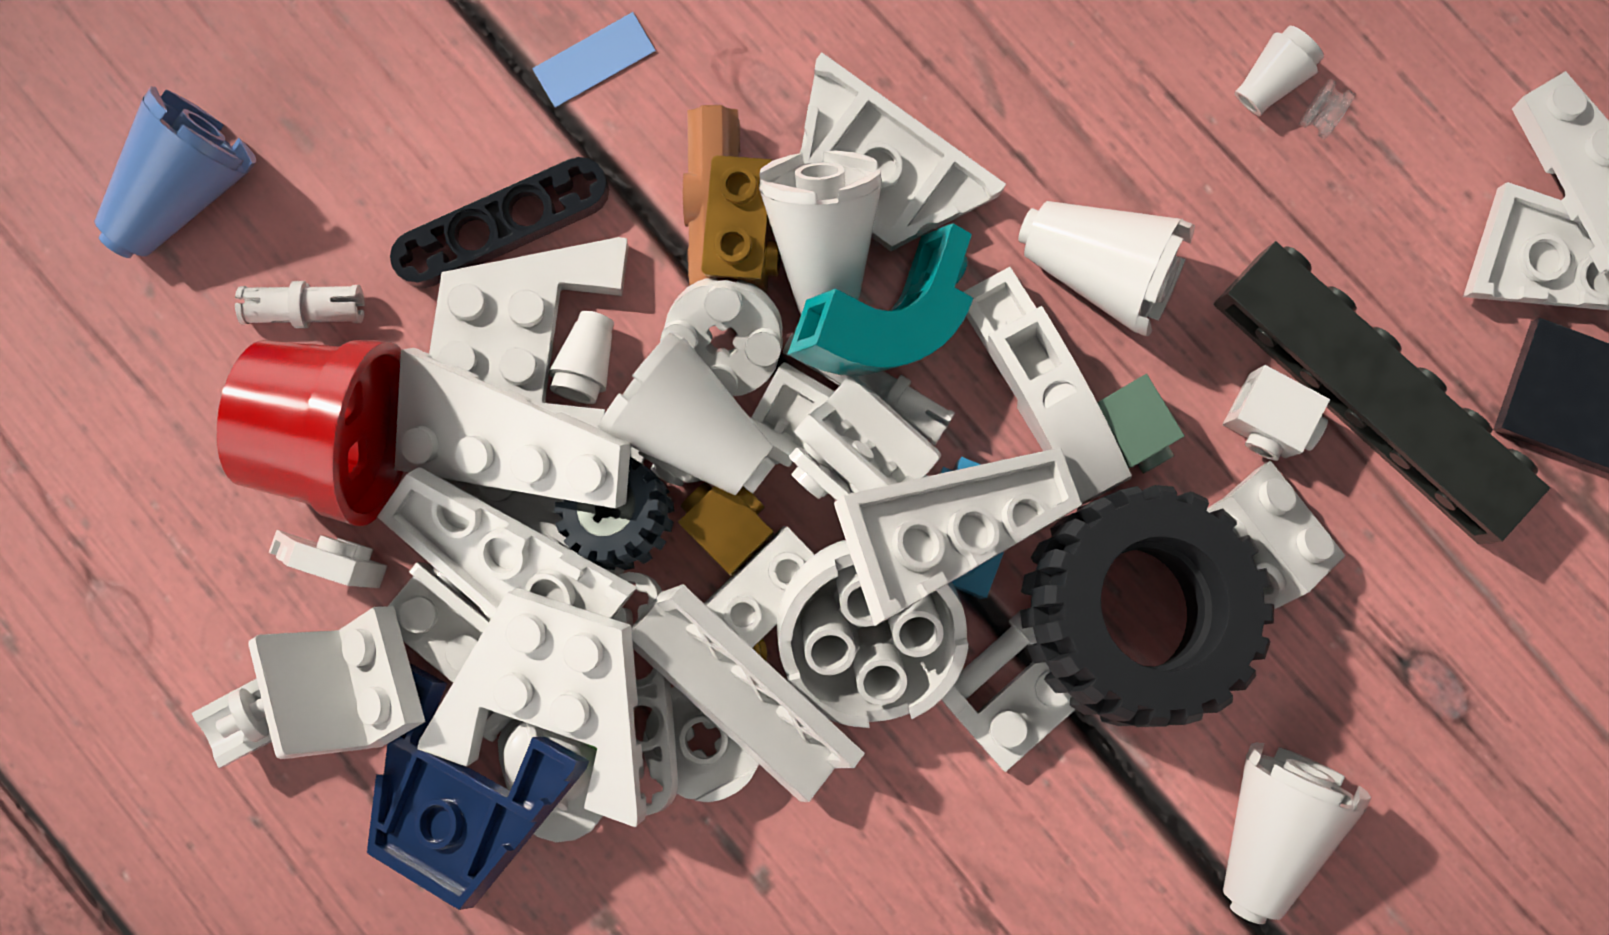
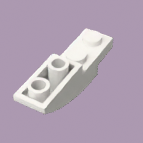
M1011 267L963 291L974 298L966 317L1017 398L1018 411L1043 451L1061 447L1082 505L1130 480L1132 475L1122 452L1076 362L1042 306L1035 307Z

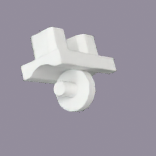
M257 678L191 713L195 722L209 741L218 768L225 767L272 742Z

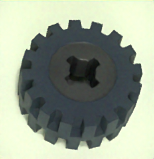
M630 457L625 505L610 508L564 499L563 502H555L554 513L562 517V520L555 524L558 533L566 537L564 543L578 555L605 569L615 571V567H619L623 570L635 568L634 561L638 560L645 564L653 559L649 552L653 547L660 551L666 544V541L660 538L663 531L672 532L674 522L668 518V513L675 512L674 503L667 497L670 491L665 483L652 470Z

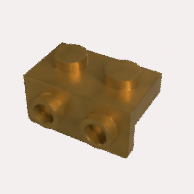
M719 155L712 158L701 271L706 277L746 281L754 284L765 293H767L768 276L778 277L781 255L776 240H772L773 230L759 190L760 170L770 163L772 159Z

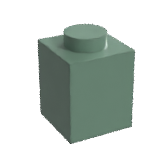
M1148 374L1141 376L1097 402L1128 468L1138 465L1144 474L1175 456L1169 445L1185 435Z

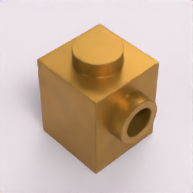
M704 482L680 506L687 514L678 523L731 576L774 535V532L758 516L765 506L744 486L736 495H733L716 486L712 488L707 482Z

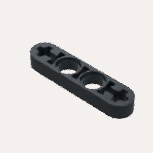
M584 157L571 158L404 233L397 238L391 248L390 261L392 268L402 280L413 287L428 288L440 284L442 272L484 264L599 211L608 200L610 190L605 173L598 163ZM582 174L587 181L597 179V182L589 186L591 196L587 199L581 200L577 193H570L559 198L565 210L557 214L552 199L544 189L553 184L556 193L560 195L574 187L571 178L575 175ZM534 196L543 202L544 211L540 220L534 225L529 226L519 225L514 222L512 209L516 201L522 197ZM472 220L483 221L489 226L490 231L487 243L480 249L473 251L462 248L458 240L459 231L462 226ZM443 233L445 234L446 243L457 255V258L450 262L449 257L443 251L430 256L426 260L429 269L423 273H420L413 266L406 267V264L413 260L411 250L415 247L420 246L426 253H432L443 248L444 246L437 239V236Z

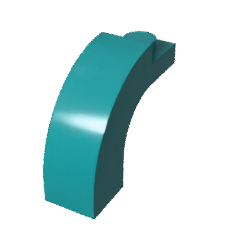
M952 223L922 235L902 294L889 311L866 305L836 288L807 299L787 355L821 371L846 376H862L903 366L932 354L954 335L964 321L974 299L955 288V285L961 280L967 268L968 259L965 254L972 234Z

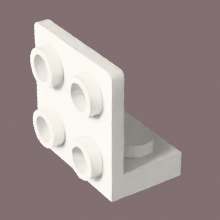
M394 606L373 607L340 630L260 634L249 641V649L275 755L279 759L383 747L425 722Z

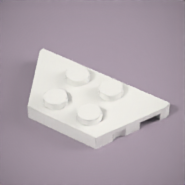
M821 52L818 56L800 153H803L804 164L823 162V151L854 152L872 157L878 162V170L881 169L882 185L871 238L889 251H893L999 197L1006 183Z

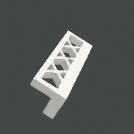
M684 584L661 592L631 627L633 649L800 802H810L835 768H855L865 753Z

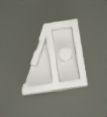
M276 530L269 550L270 554L276 555L278 560L283 561L289 567L347 586L380 588L387 565L370 560L373 549L344 539H334L320 535L317 543Z

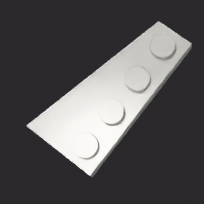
M1565 71L1524 95L1512 110L1545 172L1557 175L1565 190V197L1561 202L1571 221L1580 219L1595 246L1589 251V254L1599 273L1602 274L1609 272V120Z
M1507 182L1497 189L1463 297L1609 310V272L1599 273L1589 254V251L1595 247L1580 219L1571 221L1561 200Z
M417 348L401 349L395 470L411 472L421 467L433 475L444 479L610 508H617L626 504L630 442L610 435L599 428L562 412L555 414L531 403L532 399L512 390L503 391L480 381V376L460 367L451 368L433 360L432 355Z
M1061 447L849 493L841 496L834 503L874 626L1082 505Z
M421 467L406 474L377 516L491 618L505 594L520 588L613 619L638 588Z

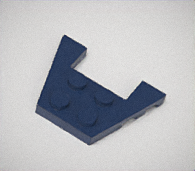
M409 663L425 722L387 744L384 774H376L367 854L458 910L473 908L585 772L590 760L547 737H532L515 781L509 791L469 767L418 750L419 740L435 715L447 683Z

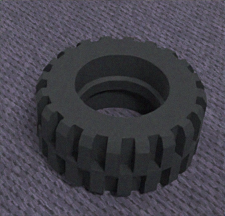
M1154 485L1144 490L1136 486L1119 490L1077 508L1075 513L1061 518L1050 528L1051 538L1038 543L1031 556L1033 563L1037 564V568L1034 572L1024 574L1021 593L1031 595V608L1020 610L1022 629L1033 627L1037 643L1027 646L1033 663L1046 662L1051 672L1045 676V682L1055 693L1068 692L1072 696L1070 698L1071 707L1084 715L1098 714L1101 722L1116 726L1166 727L1168 725H1186L1201 721L1204 713H1218L1233 703V695L1230 691L1246 690L1256 677V670L1249 665L1253 660L1265 659L1271 642L1269 638L1262 636L1264 625L1274 623V604H1265L1263 593L1264 587L1272 585L1267 568L1257 570L1252 556L1257 554L1259 550L1250 535L1238 537L1232 530L1237 525V520L1223 508L1209 513L1206 511L1209 505L1207 498L1191 491L1177 496V492L1172 486ZM1139 550L1160 560L1174 574L1185 597L1187 607L1185 633L1175 653L1162 665L1143 666L1130 659L1115 644L1103 619L1101 593L1105 576L1117 556L1127 551Z

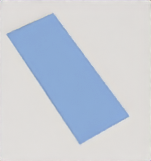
M632 12L532 69L554 107H557L656 50Z

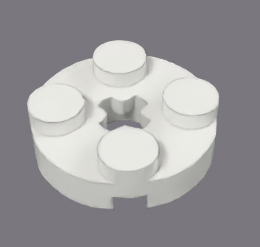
M706 278L697 281L687 287L674 301L667 314L660 342L669 333L675 331L688 341L732 396H741L756 390L775 371L783 345L782 319L776 305L764 291L746 281L737 280V283L728 280L717 281L718 278ZM713 326H716L721 331H725L730 327L737 332L733 340L735 348L727 350L714 347L710 343L713 335L709 329Z
M676 687L671 688L678 772L677 794L684 798L695 799V801L714 802L732 796L751 780L759 764ZM653 709L646 721L643 742L651 740L659 730L658 715ZM703 722L707 729L717 727L720 731L721 738L715 742L717 752L714 755L707 757L702 749L692 752L689 748L687 741L695 736L692 727L694 724ZM661 747L643 752L648 768L649 759H662ZM658 779L657 782L663 787L662 780Z

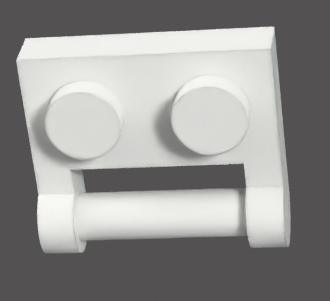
M1020 611L1009 620L1011 627L961 671L951 690L941 699L1004 772L1010 769L1075 710L1070 706V698L1072 696L1068 692L1055 693L1045 682V676L1051 672L1046 662L1035 664L1032 662L977 712L966 700L1025 646L1037 643L1033 627L1022 629Z

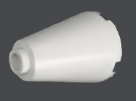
M823 151V162L804 164L803 153L771 161L760 170L759 190L798 311L802 314L807 299L835 288L859 300L882 185L881 169L878 170V162L872 157L845 151Z
M1046 201L1040 210L1034 208L1029 210L1021 226L1018 241L1026 244L1024 251L1026 258L1135 333L1149 336L1152 332L1150 319L1147 317L1159 321L1185 262V259L1176 256L1182 241L1191 244L1195 225L1179 218Z
M675 331L669 333L632 375L634 377L633 381L623 395L620 393L617 395L598 425L604 432L630 442L631 447L733 495H736L742 486L753 493L775 466V463L766 457L773 448L772 444L688 341Z
M1259 742L1251 744L1246 755L1223 892L1232 900L1230 908L1233 912L1253 923L1265 924L1267 918L1273 920L1283 918L1366 811L1371 796L1361 786H1358L1355 796L1341 788L1345 778L1344 775L1290 750L1279 747L1274 758L1262 755L1265 743Z

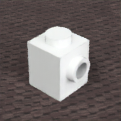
M1264 365L1249 373L1222 425L1248 438L1245 446L1251 451L1267 459L1278 461L1280 456L1288 458L1303 453L1304 449L1311 451L1317 445L1328 424V420L1322 417V414L1330 399Z

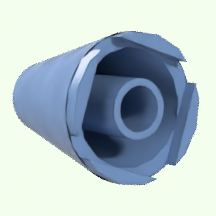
M151 86L142 98L94 220L96 227L102 232L99 235V240L108 249L125 258H131L133 254L143 257L148 256L250 172L256 163V156L240 138L236 140L233 146L225 141L224 135L220 132L224 125L212 115L169 90H165L160 97L157 88Z

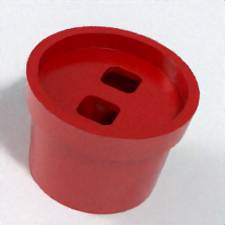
M269 340L257 341L250 345L233 365L226 380L218 409L217 449L220 463L226 476L239 486L310 504L320 515L354 526H366L378 518L377 516L397 489L404 472L395 470L401 348L392 342L359 340L349 341L340 347Z

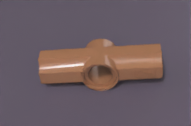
M701 105L699 108L687 110L688 173L683 174V215L685 227L689 226V286L706 278H715L706 277L701 271L711 160L716 155L739 157L740 152L738 109L727 108L723 105ZM718 278L717 281L728 280L737 283L738 279Z

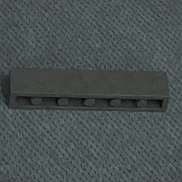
M1277 241L1272 243L1252 261L1213 305L1300 384L1329 398L1330 401L1327 408L1477 544L1503 542L1550 489L1536 475L1538 468L1534 462L1523 453L1514 449H1507L1491 435L1493 431L1492 426L1483 416L1469 408L1462 409L1445 393L1447 387L1436 374L1426 368H1417L1400 353L1402 347L1394 336L1382 328H1372L1355 312L1357 310L1356 304L1346 293L1336 287H1327L1311 273L1312 266L1305 256L1292 247L1285 246L1283 248Z

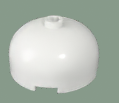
M846 540L839 541L820 550L800 567L785 590L778 613L777 636L779 652L788 682L826 718L843 725L870 728L869 722L891 720L909 713L911 719L925 713L951 690L963 669L967 657L969 643L967 641L966 618L960 598L952 582L874 626Z

